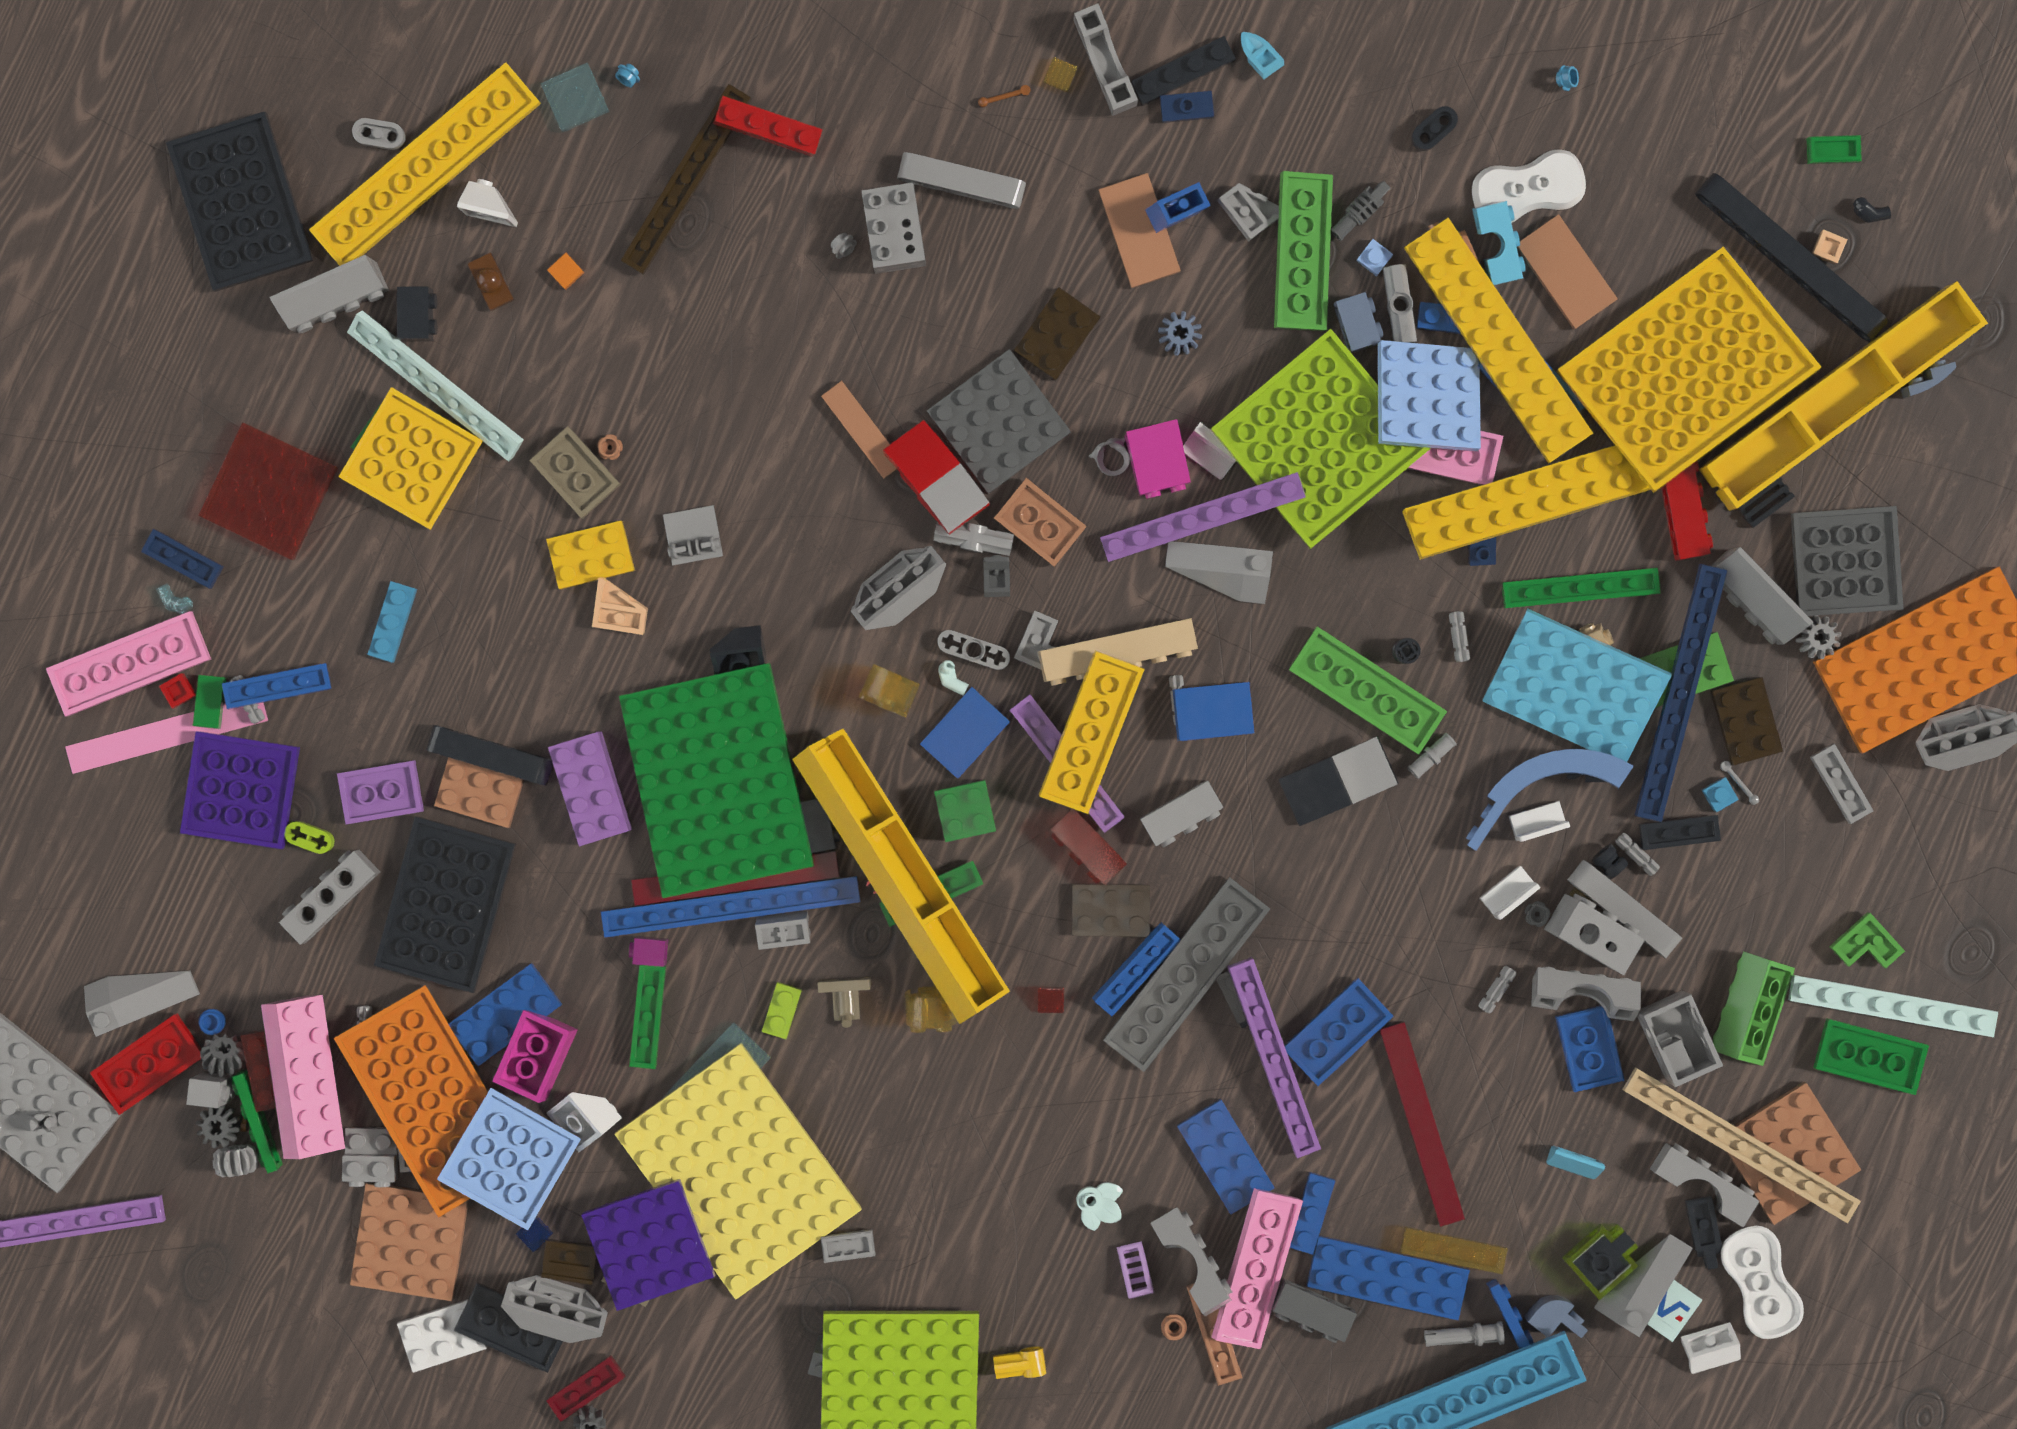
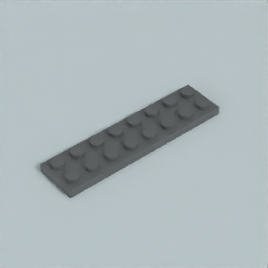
M1228 877L1183 935L1177 946L1166 957L1107 1033L1103 1041L1145 1072L1266 916L1270 908Z

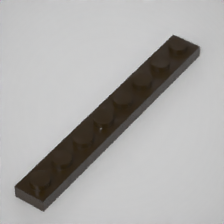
M730 84L727 85L621 259L623 263L643 275L651 265L732 132L730 129L713 124L722 96L749 104L751 101L750 96Z

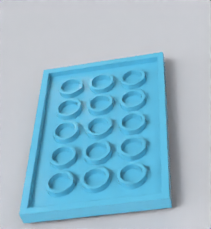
M1527 608L1483 697V702L1586 749L1606 753L1627 762L1671 678V673Z

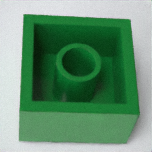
M986 780L934 791L945 842L996 831Z

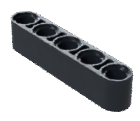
M437 725L432 727L426 748L427 751L545 786L548 784L553 768L552 759Z

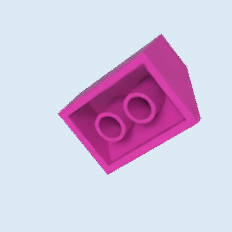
M523 1010L492 1082L535 1102L546 1101L578 1029L556 1019Z

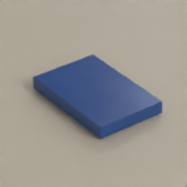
M1249 682L1172 690L1177 741L1254 733Z
M971 687L920 745L956 778H959L1010 721Z
M1601 1005L1555 1016L1573 1092L1625 1081L1611 1021Z

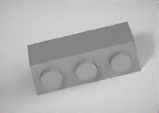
M1206 780L1144 815L1140 820L1154 845L1158 846L1161 844L1163 848L1176 840L1174 836L1183 831L1186 835L1197 829L1196 823L1206 819L1209 822L1221 815L1219 810L1223 806L1209 781Z

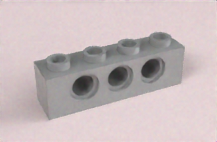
M349 850L343 854L338 860L339 866L334 870L328 869L319 878L322 882L316 888L313 886L309 887L301 895L303 900L297 906L292 904L282 913L284 918L279 923L300 945L307 943L380 873L360 850L353 852ZM345 870L352 875V881L349 885L345 884L341 878ZM326 888L333 892L334 897L331 902H327L323 898V892ZM307 906L313 908L315 912L312 920L307 919L304 914Z

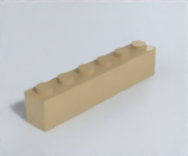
M1192 618L1042 650L1038 652L1044 682L1051 681V686L1067 683L1066 677L1076 675L1077 680L1084 679L1095 650L1131 664L1142 666L1141 661L1151 659L1152 664L1167 661L1166 656L1176 654L1177 658L1191 656V650L1198 649Z

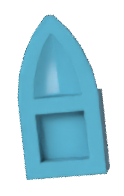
M1241 33V44L1244 53L1248 57V63L1263 79L1284 66V59L1265 39L1253 33Z

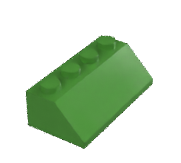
M1743 951L1742 957L1737 963L1734 981L1729 988L1726 1006L1721 1012L1718 1030L1713 1036V1044L1717 1052L1738 1060L1761 1066L1764 1065L1795 968Z

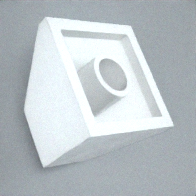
M477 179V183L468 182L458 201L457 208L467 216L517 228V220L499 191L492 187V182Z
M574 1092L570 1093L547 1112V1115L556 1125L581 1138L576 1147L578 1152H581L621 1119L616 1108L606 1098Z

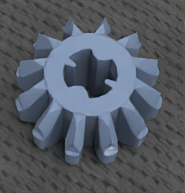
M1182 311L1180 319L1177 318L1175 312L1171 313L1172 322L1167 318L1162 320L1163 324L1168 328L1160 327L1158 329L1159 333L1166 335L1161 337L1159 342H1169L1165 347L1166 352L1170 351L1172 346L1176 347L1174 351L1175 356L1179 355L1180 348L1183 349L1185 355H1188L1190 353L1188 345L1193 349L1198 347V344L1192 339H1202L1201 334L1194 333V331L1201 329V324L1192 326L1191 324L1196 317L1192 315L1188 321L1185 320V311ZM1176 328L1187 332L1184 335L1185 339L1181 340L1179 336L1175 337L1173 333H1176Z

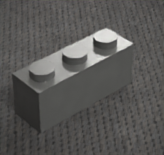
M1284 1278L1272 1307L1277 1318L1285 1322H1289L1290 1319L1300 1323V1328L1313 1333L1314 1330L1323 1333L1322 1337L1334 1343H1337V1340L1346 1341L1357 1315L1354 1308Z

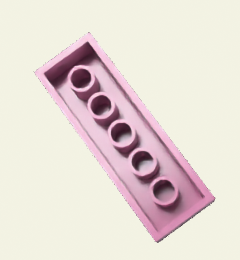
M308 995L262 1004L261 1008L283 1158L303 1159L345 1149L323 995Z

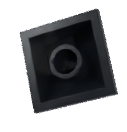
M761 625L735 628L710 649V657L715 675L767 664Z

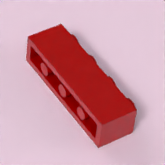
M722 96L713 123L811 157L816 153L823 130Z
M1698 461L1661 487L1675 561L1711 554L1710 549L1713 548L1712 536L1710 533H1707L1705 523H1708L1707 510L1702 508L1701 504L1703 487L1700 482H1697L1696 472L1699 471Z

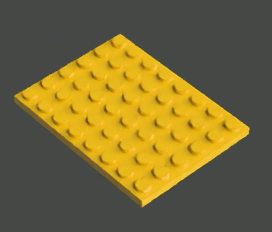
M1722 247L1560 367L1557 373L1654 493L1817 372L1821 365L1727 250Z

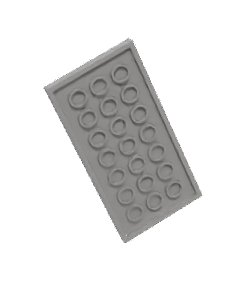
M0 1013V1148L58 1193L64 1188L121 1115H118L106 1096Z

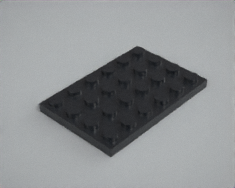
M265 111L166 142L214 292L314 261L273 130Z
M415 816L374 966L475 993L516 843Z

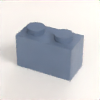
M1366 292L1336 301L1333 304L1346 347L1351 353L1378 345L1381 341L1380 338L1383 337V331L1380 323H1375L1372 314L1376 312L1375 305L1371 297L1367 298Z

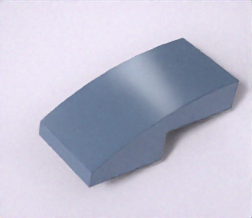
M1945 360L1935 362L1930 366L1931 369L1922 372L1924 379L1923 377L1913 379L1908 382L1909 386L1900 389L1902 397L1906 398L1921 393L1937 385L1951 374L1957 367L1956 363L1946 364Z

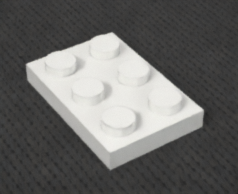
M468 1299L397 1323L412 1372L487 1349V1345L454 1331Z

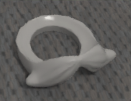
M1110 438L1106 442L1097 445L1089 455L1090 458L1095 459L1100 471L1108 476L1122 474L1126 471L1130 462L1129 454L1124 446L1125 438ZM1106 445L1120 452L1124 458L1122 468L1117 471H1110L1104 466V446Z

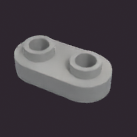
M361 118L352 127L354 139L365 146L396 150L402 147L405 142L404 130L393 122ZM371 129V135L364 137V130ZM396 133V140L389 141V135Z

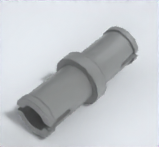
M1445 733L1430 748L1426 747L1423 750L1424 753L1407 767L1408 770L1419 779L1434 764L1438 765L1441 762L1440 759L1457 745L1449 734Z

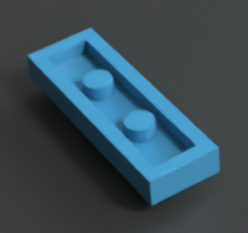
M390 581L367 655L394 663L417 589Z

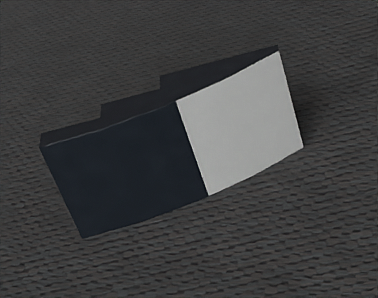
M1378 736L1335 753L1328 758L1279 779L1299 826L1399 784Z

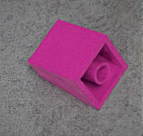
M1177 419L1126 432L1124 437L1139 496L1145 495L1146 499L1161 496L1160 491L1170 489L1171 493L1186 490L1185 485L1190 484L1191 481Z

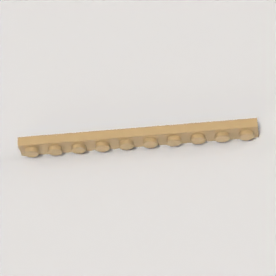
M1636 1067L1622 1089L1846 1223L1850 1221L1861 1202Z

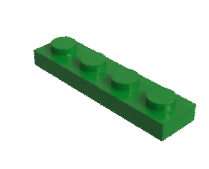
M973 860L937 876L951 899L984 884ZM880 902L879 905L889 927L895 925L896 923L883 902Z
M639 965L629 1067L656 1069L666 965L664 967Z
M249 1069L239 1071L233 1076L232 1088L234 1093L239 1095L242 1102L240 1106L244 1119H248L250 1124V1138L258 1146L259 1163L262 1167H265L268 1174L277 1171L283 1163Z

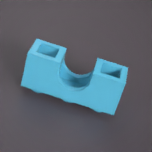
M1501 201L1473 208L1477 234L1492 232L1499 237L1501 242V248L1497 255L1483 259L1486 274L1493 285L1523 278L1522 272H1525V263L1523 257L1518 256L1517 246H1520L1518 232L1513 231L1511 221L1515 220L1512 206H1508L1507 201Z

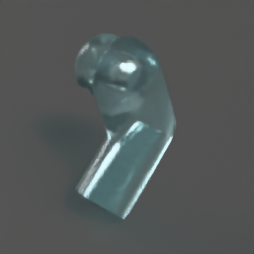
M168 584L156 589L167 610L184 614L187 610L192 609V600L189 597L182 599L175 597Z

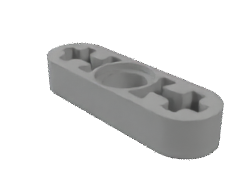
M946 630L938 637V646L945 653L997 670L1003 669L1009 664L1010 655L1001 646L952 630ZM949 634L954 635L953 640L961 643V638L967 639L963 644L962 654L957 653L959 647L956 646L946 649L945 643L942 642L943 637L948 638ZM976 642L981 646V654L975 658L968 656L966 652L968 644ZM985 646L991 647L989 652L997 654L998 650L1002 651V656L1006 658V661L1000 662L998 666L994 665V660L987 657V662L981 661L985 655Z

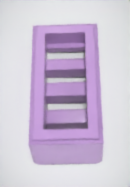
M1142 1241L1117 1247L1128 1298L1132 1299L1155 1293ZM1139 1251V1256L1125 1259L1124 1254ZM1141 1261L1142 1266L1127 1268V1264ZM1144 1272L1143 1277L1130 1279V1274ZM1146 1282L1147 1287L1133 1290V1284Z

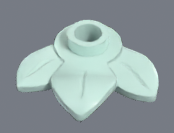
M1110 1182L1101 1183L1096 1188L1092 1186L1082 1188L1077 1194L1076 1202L1082 1210L1081 1220L1083 1224L1095 1231L1101 1221L1105 1223L1119 1221L1121 1219V1210L1115 1200L1123 1192L1122 1188ZM1093 1196V1201L1087 1204V1198Z

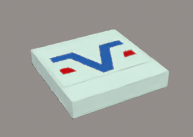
M1674 1280L1648 1322V1325L1673 1342L1702 1302V1299Z

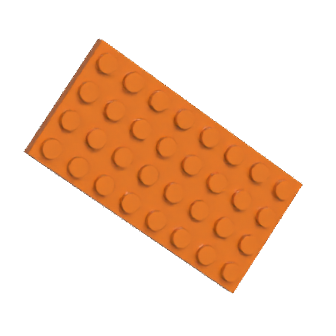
M2000 566L1834 650L1833 655L1827 654L1824 659L1813 661L1859 752L1865 753L2017 674V599Z
M425 985L338 1035L334 1040L439 1218L471 1199L437 1180L488 1091Z

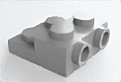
M346 1127L345 1154L342 1156V1181L349 1182L351 1187L365 1186V1182H375V1187H389L390 1182H395L398 1179V1148L386 1127Z

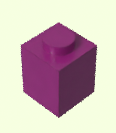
M641 936L634 938V942H630L629 958H633L632 964L664 967L667 964L668 939Z

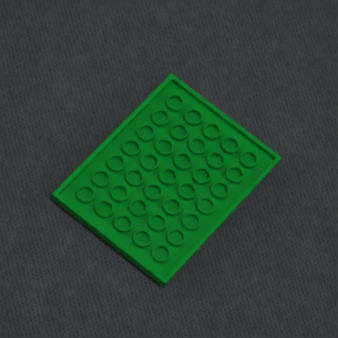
M770 663L619 696L662 898L814 866Z

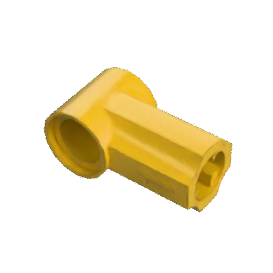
M1033 1346L1023 1348L1020 1352L993 1355L996 1379L1022 1375L1026 1378H1034L1046 1374L1043 1347Z

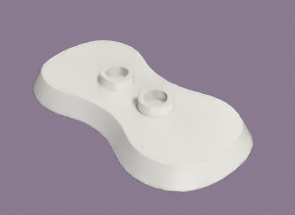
M1551 150L1527 165L1519 167L1499 165L1482 170L1473 181L1472 197L1475 208L1507 201L1508 206L1511 205L1513 208L1514 221H1516L1527 212L1536 209L1564 210L1573 207L1585 194L1586 180L1582 165L1574 154L1565 150Z
M1762 1226L1747 1227L1730 1235L1722 1245L1721 1260L1725 1270L1736 1281L1742 1292L1743 1314L1747 1327L1753 1334L1762 1339L1778 1338L1792 1332L1800 1325L1803 1319L1804 1308L1799 1294L1787 1282L1783 1274L1781 1247L1777 1237L1769 1229Z

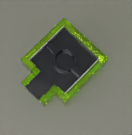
M1599 1224L1569 1250L1562 1259L1592 1293L1601 1300L1638 1267L1629 1256L1638 1246L1618 1224L1610 1231H1607Z

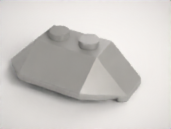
M932 546L901 551L862 583L855 605L851 609L852 614L865 630L897 625L936 593L946 563Z
M1978 704L1933 717L1928 720L1915 744L1925 765L1946 771L1998 757L2017 743V713Z
M538 1275L516 1282H509L501 1305L521 1329L568 1343L601 1337L608 1314L587 1290L555 1280L541 1278Z

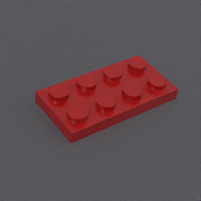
M177 1013L91 1071L90 1074L118 1115H121L201 1060L200 1051L202 1048Z

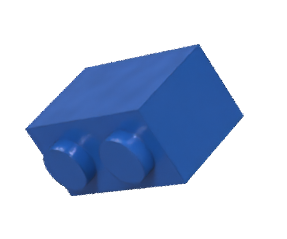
M1198 182L1157 201L1145 209L1155 232L1158 233L1199 214L1211 205Z

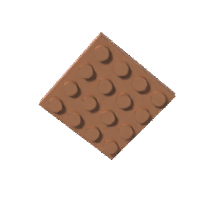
M1802 1082L1734 1125L1835 1186L1861 1171V1168L1806 1082ZM1728 1153L1748 1187L1755 1192V1198L1759 1200L1760 1206L1773 1225L1811 1202Z
M367 1182L350 1285L452 1301L455 1294L469 1200L438 1218L422 1190L391 1185L389 1187H375V1183Z

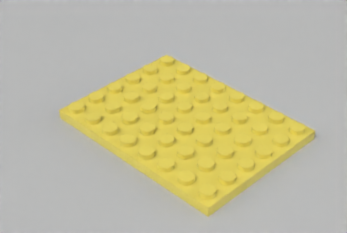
M742 1043L615 1132V1136L653 1188L677 1179L681 1180L712 1267L735 1299H738L818 1242L821 1237L826 1236L862 1210L859 1203Z

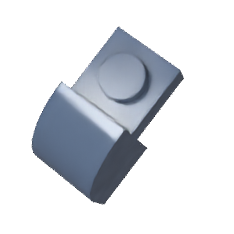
M1548 1295L1540 1298L1524 1315L1525 1319L1547 1338L1550 1337L1561 1322L1580 1338L1588 1331L1583 1325L1585 1320L1572 1310L1574 1305L1568 1299L1559 1295Z

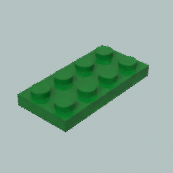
M1826 1018L1813 1068L1916 1095L1929 1045Z

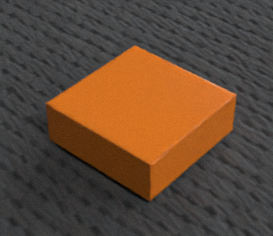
M567 253L547 269L565 290L585 273Z

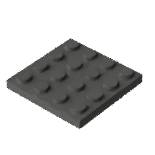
M1010 349L927 410L928 414L988 494L1071 433L1070 429Z
M1897 506L1791 513L1796 604L1807 616L1903 610Z

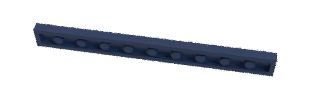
M1699 564L1671 678L1668 683L1634 814L1637 817L1662 822L1727 574L1725 569Z

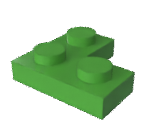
M1869 912L1829 946L1844 964L1849 967L1866 951L1883 968H1887L1905 952Z

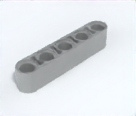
M904 152L902 155L897 179L907 183L913 182L915 185L1015 209H1020L1026 182L1016 178Z
M1583 860L1567 879L1603 910L1617 916V921L1623 926L1628 923L1640 930L1638 935L1645 939L1644 943L1665 959L1681 941L1682 937L1587 861Z

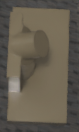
M871 977L827 979L817 982L818 993H833L834 1021L842 1020V1026L848 1028L852 1025V1020L860 1019L859 990L871 989Z

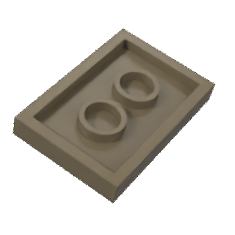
M569 426L529 460L582 519L621 485Z

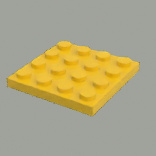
M391 387L340 473L339 478L431 530L483 440Z

